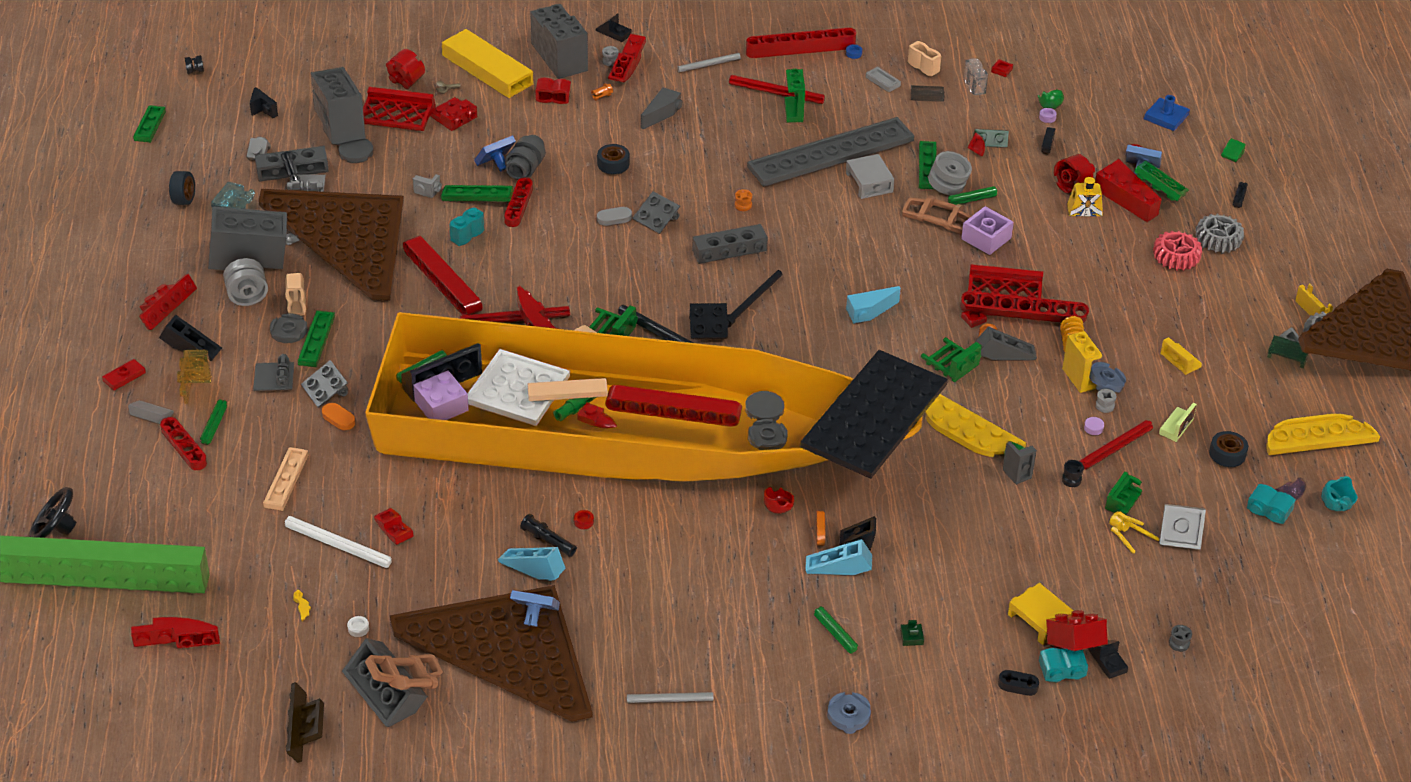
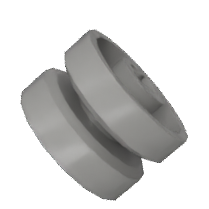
M941 152L936 156L928 176L929 183L940 193L946 195L960 194L964 190L971 174V163L967 158L956 152Z
M243 258L231 262L225 268L223 273L228 297L233 303L241 306L254 305L266 296L268 284L263 267L259 262L254 259Z

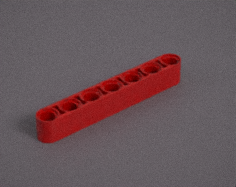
M847 27L751 36L746 39V56L749 58H762L846 50L847 46L856 44L857 32L854 28Z
M417 236L403 242V249L406 255L461 315H473L483 310L479 297L422 236Z
M976 291L964 292L960 302V308L964 312L971 311V313L975 314L982 313L983 315L1060 323L1071 316L1080 317L1084 323L1089 313L1088 306L1082 302ZM972 300L973 304H966L964 301ZM988 301V302H990L992 305H991V306H985V305L983 304V302ZM1003 303L1009 304L1010 307H1009V308H1004V307H1002V304H1003ZM1025 305V306H1027L1029 309H1028V310H1022V309L1020 308V306ZM1044 307L1047 311L1041 312L1038 308ZM1063 309L1066 313L1060 314L1057 310ZM1082 311L1084 315L1079 316L1075 312Z
M612 385L609 388L605 401V406L612 411L729 427L739 424L742 412V405L734 400L623 385Z

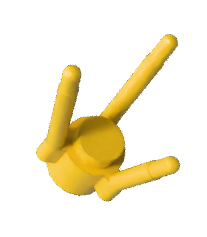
M1117 511L1110 518L1109 524L1113 526L1111 531L1120 538L1132 553H1135L1134 548L1120 531L1125 532L1129 527H1132L1156 541L1160 540L1159 537L1136 525L1143 526V522Z

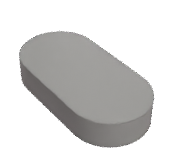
M627 207L605 209L597 213V222L603 226L626 223L632 219V211Z

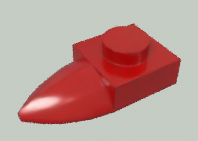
M587 402L577 414V420L595 427H617L616 422L604 413V408Z

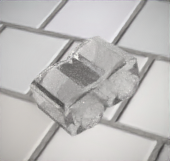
M977 58L965 60L963 77L973 95L986 94L988 73L982 68L983 65Z

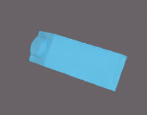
M900 286L847 295L846 310L853 324L870 321L899 303Z
M862 539L806 556L807 574L856 575L872 570V553Z
M558 547L510 548L498 559L499 563L539 580H555L566 569Z

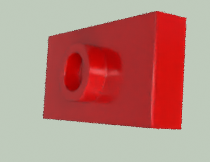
M132 359L102 376L104 383L115 391L145 374L146 370L139 362Z

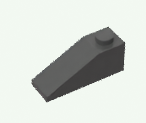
M662 87L641 114V129H646L673 116L677 110H680L682 107L681 92Z
M987 327L975 341L982 345L981 356L992 360H1036L1037 358L1034 345L991 327Z

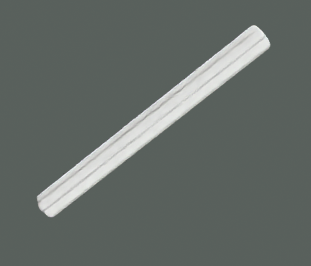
M288 516L285 520V527L384 568H388L392 563V558L388 555L295 517Z

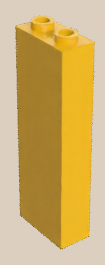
M467 29L442 42V56L507 98H511L534 85L533 71Z

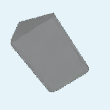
M140 400L128 405L130 415L158 424L164 418L171 417L174 413L173 410Z

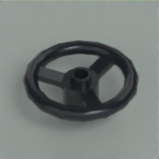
M64 487L48 500L33 522L29 537L46 538L54 529L61 534L65 533L68 535L74 529L77 522L73 516L67 513L73 499L72 488ZM47 524V525L39 532L40 527H41L42 525Z

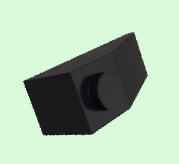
M176 314L165 326L159 337L176 350L212 361L222 349L221 346Z

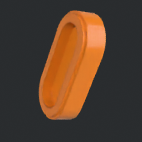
M328 403L323 406V418L338 429L350 430L355 426V416L340 405Z
M816 511V546H824L825 512Z

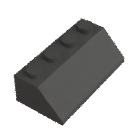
M366 638L342 672L386 727H390L415 714L428 696L420 687L400 690L391 687L389 683L374 680L365 663L366 659L370 655L396 657L383 642ZM376 664L379 671L383 673L380 664ZM396 666L400 675L413 679L403 666Z

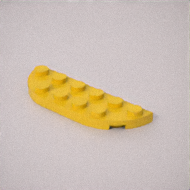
M941 394L938 395L925 412L927 422L935 430L980 455L994 457V454H1004L1008 441L1026 447L1025 441Z
M1317 415L1287 419L1276 424L1268 435L1266 449L1268 455L1379 442L1380 435L1371 425L1366 422L1363 424L1353 420V416Z

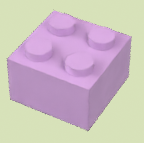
M985 206L963 223L961 239L991 255L1011 239L1014 222Z
M449 371L414 384L415 403L429 419L447 420L469 411L468 393Z

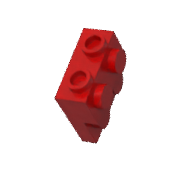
M454 97L432 109L430 117L450 131H453L478 117L477 106L467 99L461 101Z

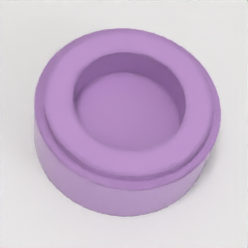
M1044 108L1040 111L1039 119L1045 123H1052L1056 120L1057 113L1051 108Z
M1090 417L1086 419L1084 430L1088 434L1099 435L1103 432L1104 422L1100 418Z

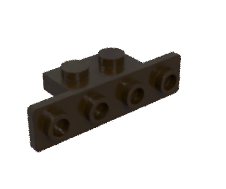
M294 682L291 684V692L289 694L290 708L288 710L289 722L286 752L299 763L302 762L303 745L322 738L324 702L319 698L306 703V692Z

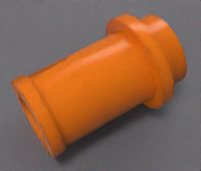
M603 84L602 87L591 91V94H594L592 98L596 101L604 96H611L613 87L611 84Z

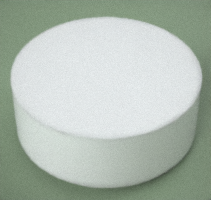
M356 616L348 621L347 626L350 635L362 637L368 633L369 622L365 617Z

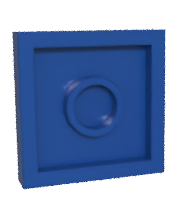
M1167 95L1165 99L1159 98L1145 113L1144 119L1175 131L1189 115L1190 109L1175 104V97Z
M513 135L483 147L474 159L476 165L478 166L494 159L500 172L506 170L503 155L507 154L516 142Z

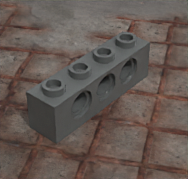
M325 146L288 151L293 157L291 160H294L298 171L297 175L329 172ZM287 151L255 155L259 182L290 177L287 175L284 166L285 161H282L281 154Z
M761 224L694 236L692 237V251L698 264L767 251L768 237Z

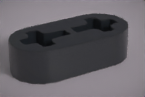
M1047 127L1041 152H1051L1056 128Z
M1004 670L999 674L998 686L1007 692L1032 696L1038 692L1039 679L1032 674Z

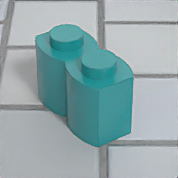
M473 207L466 210L462 216L454 218L449 223L450 241L458 246L467 244L472 237L480 235L484 231V212Z
M1258 484L1248 499L1247 509L1254 514L1266 516L1273 522L1284 524L1294 509L1296 499L1287 493L1277 492L1268 485Z
M1049 648L1040 651L1039 664L1045 681L1059 682L1065 678L1078 680L1087 676L1088 664L1083 649L1072 651L1064 648Z

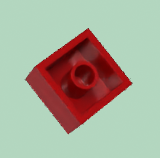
M1082 610L1071 611L1069 615L1056 614L1055 618L1046 619L1047 644L1078 651L1108 644L1107 619L1098 617V614H1084Z

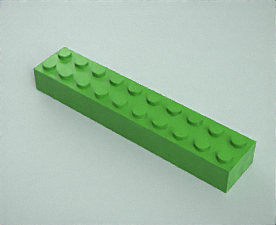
M0 536V582L205 593L210 576L205 547Z

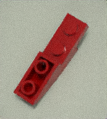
M635 34L629 35L622 53H619L608 79L626 82L631 77L640 62L646 37Z
M518 286V308L525 325L559 329L554 327L547 317H544L545 308L543 304L539 301L537 302L528 290Z
M157 617L153 618V624L131 627L134 647L176 642L177 649L220 644L217 626L190 618Z

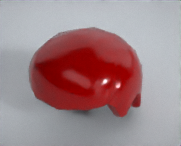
M768 487L764 490V504L770 512L785 513L794 506V495L783 490L782 487L777 491H773L772 487Z

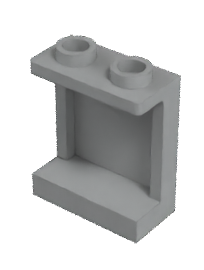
M879 154L846 161L847 176L852 175L859 186L858 195L861 199L893 192L894 177Z

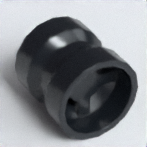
M201 55L195 58L184 57L187 74H191L194 71L204 72Z
M1068 460L1064 464L1062 482L1068 487H1078L1082 481L1084 465L1077 460Z

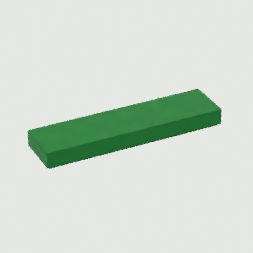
M919 141V189H934L929 183L928 176L937 156V142Z
M445 185L441 199L442 201L510 202L514 190L513 186Z
M316 310L298 358L299 366L317 367L335 319V312Z

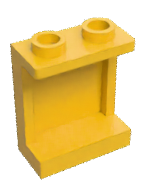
M1085 331L1068 335L1062 367L1080 393L1096 389V384L1089 378L1092 361L1102 358V353Z
M1039 582L1035 586L1029 587L1020 596L1011 599L1008 615L1010 617L1016 614L1019 615L1039 632L1037 641L1045 645L1047 643L1046 619L1055 618L1056 614L1069 615L1074 610Z

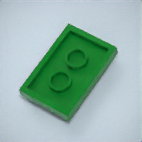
M1147 160L1138 165L1134 171L1137 173L1138 178L1150 182L1154 189L1162 190L1170 200L1178 201L1189 191L1188 188Z

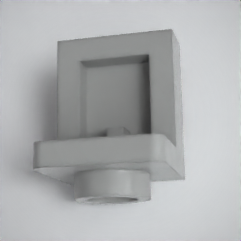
M263 137L251 138L247 159L255 160V155L266 154L267 150L271 149L268 140Z
M436 174L432 180L418 175L413 178V189L416 194L433 198L441 190L440 175Z

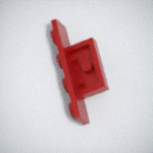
M185 274L175 284L160 285L154 294L144 299L145 302L140 306L142 313L139 317L148 330H152L197 289L190 275Z

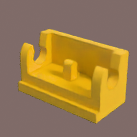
M1311 284L1308 285L1307 290L1304 285L1298 287L1295 301L1309 315L1321 314L1322 311L1328 314L1333 311V306L1330 303L1328 308H1326L1312 294L1313 286Z

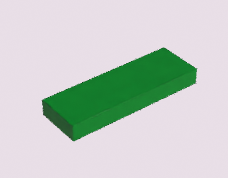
M148 106L133 136L134 141L151 143L166 113L165 107Z

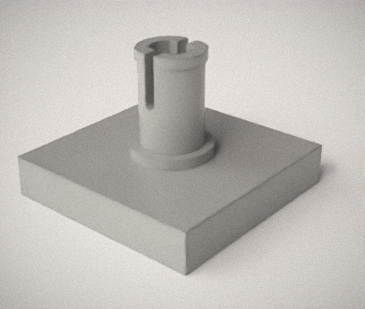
M1164 504L1159 544L1201 549L1206 509Z

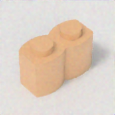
M916 41L909 45L908 63L914 68L920 69L924 74L933 76L940 72L941 54L929 48L925 43Z
M301 273L287 274L285 278V291L288 313L303 316L306 313V293L303 275Z

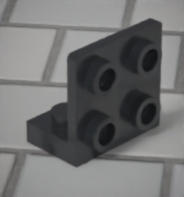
M690 303L691 339L728 338L727 303Z

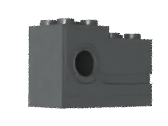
M554 4L530 11L531 44L557 79L588 71V33L574 15L570 16L561 4Z
M339 67L310 72L311 84L313 86L314 110L323 123V130L331 144L340 145L343 142L365 139L362 95L345 68Z
M212 207L208 269L225 270L231 262L243 258L254 259L263 268L283 269L287 237V212Z

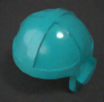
M1349 476L1328 481L1321 492V498L1325 506L1333 511H1347L1352 508L1358 499L1352 479Z

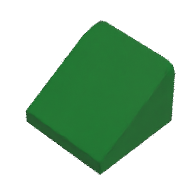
M1231 138L1221 156L1237 162L1244 154L1246 144Z

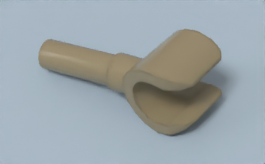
M442 81L436 83L440 87L436 88V90L442 94L446 93L448 89L460 87V83L447 85Z

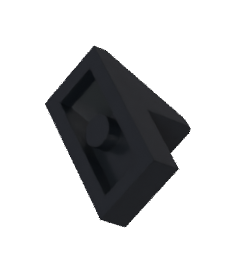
M618 13L596 28L597 32L620 42H623L632 34V29L619 24Z
M255 87L250 99L251 116L263 111L272 119L277 117V102Z
M873 516L840 530L839 545L862 539L871 551L876 535L877 518Z
M1108 640L1106 645L1088 648L1109 679L1128 672L1127 664L1118 653L1120 642L1116 640Z

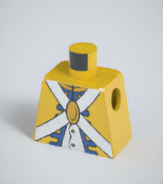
M1087 177L1084 183H1076L1067 203L1069 216H1103L1100 184L1095 183L1094 178Z

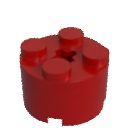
M402 49L386 63L389 80L394 84H401L405 89H409L424 75L425 66L421 60L418 61L415 58L417 55L409 49Z
M1081 154L1062 159L1054 167V176H1057L1058 179L1056 182L1057 186L1065 193L1072 192L1076 183H1084L1085 178H1093V173L1095 172L1094 165Z

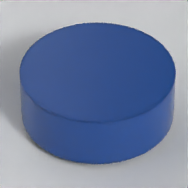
M856 44L847 46L846 56L852 59L860 58L862 56V47Z

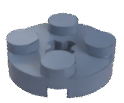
M1095 362L1091 367L1089 378L1096 384V389L1099 391L1101 389H1110L1120 393L1126 382L1125 375L1118 368H1115V370L1109 368L1110 364Z
M845 692L835 695L829 701L827 718L835 727L843 730L845 733L853 734L856 730L864 728L869 723L871 717L870 703L861 694L852 692V695H845ZM845 710H847V711L853 710V713H852V714H848V713H846Z

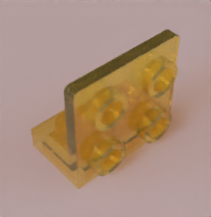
M184 350L183 358L179 360L181 371L177 372V382L181 383L179 393L180 397L184 399V404L189 403L192 383H211L212 381L208 350Z

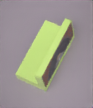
M1192 403L1187 411L1177 407L1160 428L1159 434L1177 442L1193 421L1197 404Z

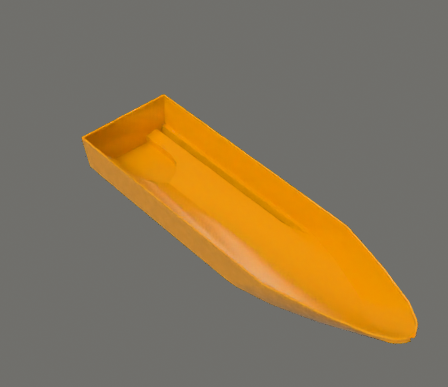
M399 312L397 313L365 413L374 447L379 453L604 478L661 479L670 481L730 479L800 468L827 461L828 459L801 448L800 443L854 378L754 349ZM479 343L481 345L482 373L499 349L569 370L570 377L567 381L606 378L608 391L612 385H623L734 400L742 405V412L739 424L729 427L612 411L605 406L607 398L605 396L595 398L590 404L604 408V413L616 422V428H599L577 420L578 413L569 415L561 422L556 420L553 414L554 410L562 407L569 399L554 400L537 426L472 405H468L469 411L447 420L429 419L419 406L412 401L403 390L402 383L397 381L396 374L440 350L449 355ZM481 374L459 384L468 393ZM759 391H769L776 393L784 401V413L776 421V423H782L788 433L787 442L781 449L758 450L750 444L748 429L757 421L753 417L752 419L748 417L745 412V403L751 394ZM922 417L903 440L912 437L921 429Z

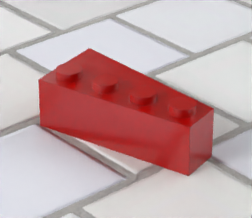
M1117 159L1096 173L1095 183L1100 184L1102 195L1146 222L1159 215L1162 199L1120 159Z

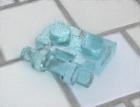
M227 182L211 201V207L245 209L246 204L253 200L255 191L250 189L247 192L244 191L243 185Z

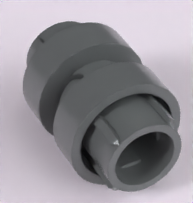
M536 135L523 136L517 141L505 159L506 171L510 177L519 180L520 178H529L533 175L546 155L543 140Z

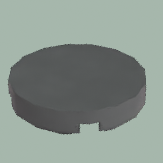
M368 139L343 142L339 145L341 159L344 158L349 163L365 162L368 160V157L373 156V145Z
M293 313L283 314L278 319L276 317L270 323L272 338L282 343L297 342L304 338L308 331L307 322L303 320V317Z
M769 391L755 392L747 398L745 412L751 419L753 417L757 421L761 419L777 421L784 413V401L776 393Z
M761 419L754 422L753 426L748 429V440L758 450L781 449L787 442V429L782 423H776V420Z

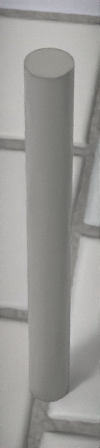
M740 53L680 65L677 66V70L680 73L741 59Z
M713 692L627 694V703L713 701L714 699Z

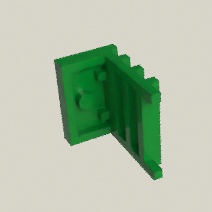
M629 305L621 316L597 307L595 312L600 315L589 327L595 331L606 317H610L597 333L605 334L612 326V331L609 334L629 336L636 328L638 320L636 307Z
M945 337L943 342L946 345L931 356L924 353L921 354V358L926 361L927 365L932 364L935 366L936 371L941 370L945 377L950 376L952 381L956 382L979 365L982 345L975 342L968 348L963 349ZM953 348L955 349L953 352H951L950 354H948L946 357H944L943 359H941L939 362L936 361V360H938L940 357H942L943 355H945L947 352H949L950 350H952Z

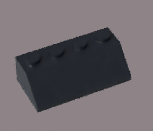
M479 343L402 373L403 390L415 402L414 384L446 371H449L458 383L482 374L481 345Z

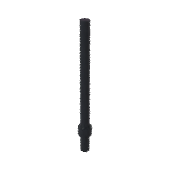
M777 270L731 314H727L728 327H731L735 323V319L783 275L780 270Z

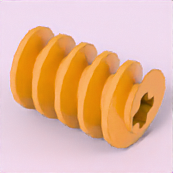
M1068 317L1060 324L1064 352L1068 335L1084 331L1083 321L1080 317Z

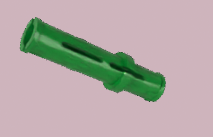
M597 397L569 399L562 407L554 410V417L561 422L569 415L578 413L579 409L586 402L590 403Z

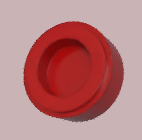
M580 510L575 513L574 525L577 528L589 529L593 526L594 515L592 512Z

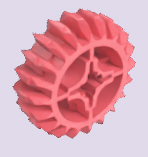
M1171 230L1170 233L1164 232V234H1160L1156 238L1153 254L1154 258L1157 259L1158 263H1162L1163 267L1168 266L1169 269L1174 268L1176 271L1178 269L1184 271L1185 268L1191 269V267H1196V264L1201 260L1202 247L1201 242H1198V238H1193L1192 234L1187 235L1186 232L1180 233L1179 230L1178 232Z

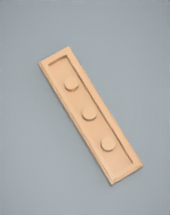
M606 378L528 383L529 401L608 396Z
M288 448L263 502L264 508L284 510L307 460L308 450Z

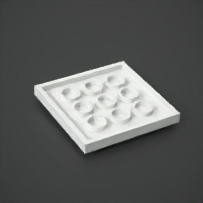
M499 349L468 392V405L537 426L554 400L529 401L528 383L567 381L570 377V371Z

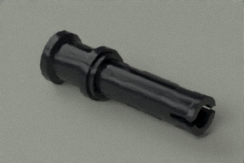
M527 514L523 518L520 525L522 530L529 531L536 539H543L552 546L558 547L560 551L569 557L575 554L577 546L548 529L545 522H539L532 514Z

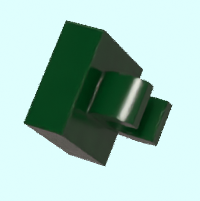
M908 620V624H901L900 633L903 646L924 645L922 624H917V620Z

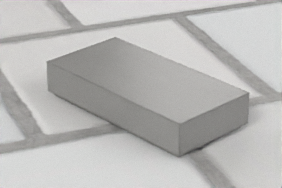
M878 66L866 72L865 78L887 92H891L901 86L900 80Z

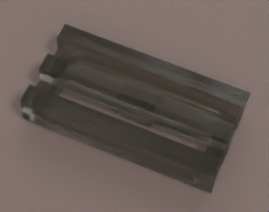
M911 85V100L944 101L945 99L944 87Z

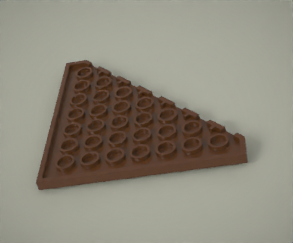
M261 189L259 206L263 210L287 212V229L369 298L372 300L391 301L404 196Z
M1387 268L1381 275L1376 276L1369 284H1366L1357 293L1351 295L1344 303L1342 302L1334 311L1326 314L1321 321L1313 324L1308 331H1304L1298 338L1302 352L1411 371V289L1404 272Z
M555 585L520 591L553 597L559 601ZM511 593L390 615L394 637L429 654H433L435 657L571 722L593 718L592 708L561 605H559V610L540 608L537 627L524 624L528 606L516 603L510 599Z

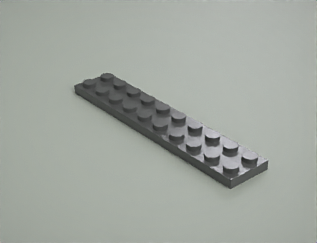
M898 117L748 161L747 167L764 187L831 167L847 160L860 158L914 141V135Z

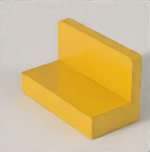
M1169 337L1163 340L1160 354L1185 375L1202 367V363L1179 343H1175Z

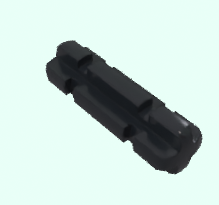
M288 151L282 153L281 158L282 161H285L284 166L287 175L290 176L289 180L300 181L301 183L300 177L297 176L298 171L294 160H291L293 159L291 153Z
M1241 181L1238 183L1233 200L1234 207H1242L1248 186L1246 182L1243 183Z

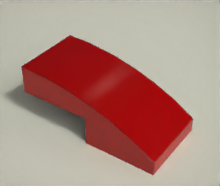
M392 508L374 516V520L382 531L396 545L414 537L412 529L402 522L401 515Z

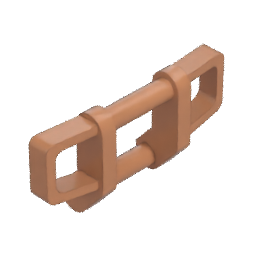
M931 195L926 200L908 198L902 210L903 217L937 224L961 235L963 228L954 225L957 218L960 217L968 220L972 217L963 212L964 205H954L938 200ZM910 205L922 206L919 213L908 211ZM933 206L952 211L948 220L934 217L927 213Z
M433 654L410 655L409 657L401 658L370 655L365 661L374 680L389 683L391 687L400 690H407L410 687L436 689L438 686L437 679L443 673ZM423 663H428L433 673L428 674ZM376 664H380L383 673L379 671ZM396 666H408L414 679L400 675Z

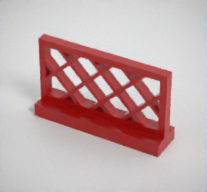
M368 87V96L363 106L364 124L424 131L431 111L436 107L434 94ZM370 103L378 105L371 108ZM390 105L394 107L387 110L385 106ZM407 107L410 109L403 111L401 108ZM382 108L384 112L377 115L375 111ZM419 109L426 110L422 113L418 112ZM399 110L400 114L394 117L391 115V113ZM413 112L417 114L416 116L410 119L407 116ZM373 114V117L365 118L366 115ZM387 115L390 117V119H387V120H381V119H380V118L385 117V116H387ZM403 117L406 119V121L402 123L397 122V120ZM419 119L422 121L421 125L413 124V122Z
M971 264L968 291L973 289V291L982 292L981 290L987 287L991 293L1000 294L999 292L1005 289L1010 293L1009 295L1019 296L1017 294L1024 291L1028 295L1027 297L1041 298L1043 271ZM972 282H982L983 285L977 288ZM991 284H1000L1001 287L995 289ZM1009 286H1018L1019 289L1013 291ZM1027 288H1038V290L1032 293ZM967 300V304H973V301ZM988 301L983 302V304H984L985 306H991V305H992V304H991L990 302H988ZM1003 303L1002 307L1009 308L1010 305ZM1025 305L1020 306V308H1021L1022 310H1028V309H1029V308H1028L1027 306H1025Z

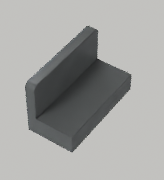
M1012 442L1006 443L1003 471L1017 485L1032 478L1037 450L1033 446L1018 450Z

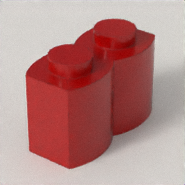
M546 77L539 78L536 85L535 100L542 103H569L571 81L567 79L553 80Z

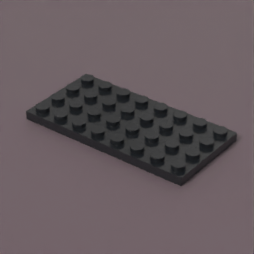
M878 350L801 440L800 447L871 479L947 386L948 379L882 350Z

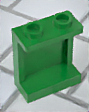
M787 69L788 92H795L794 97H784L786 122H803L805 104L803 69Z

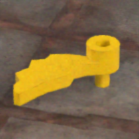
M297 590L294 592L293 600L299 603L298 610L303 622L309 616L311 607L309 602L303 599V593Z

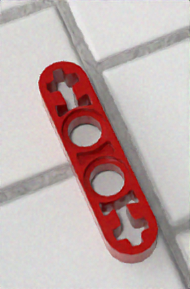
M520 178L516 183L511 201L504 214L505 225L508 227H517L521 223L533 191V181L530 178Z
M164 418L160 422L162 434L192 470L204 469L207 466V459L202 449L176 418ZM177 436H183L180 440L174 439ZM187 447L193 448L190 451H184V449Z

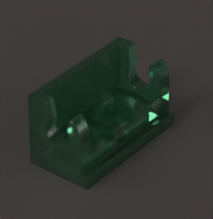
M1275 335L1267 353V358L1270 359L1272 354L1301 362L1300 368L1303 369L1309 356L1308 353L1302 352L1298 342Z

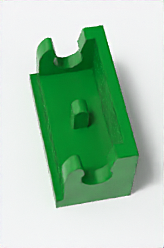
M1124 472L1108 494L1105 509L1113 513L1119 511L1127 515L1142 494V489L1134 486L1133 483L1141 485V480L1129 475L1128 472Z

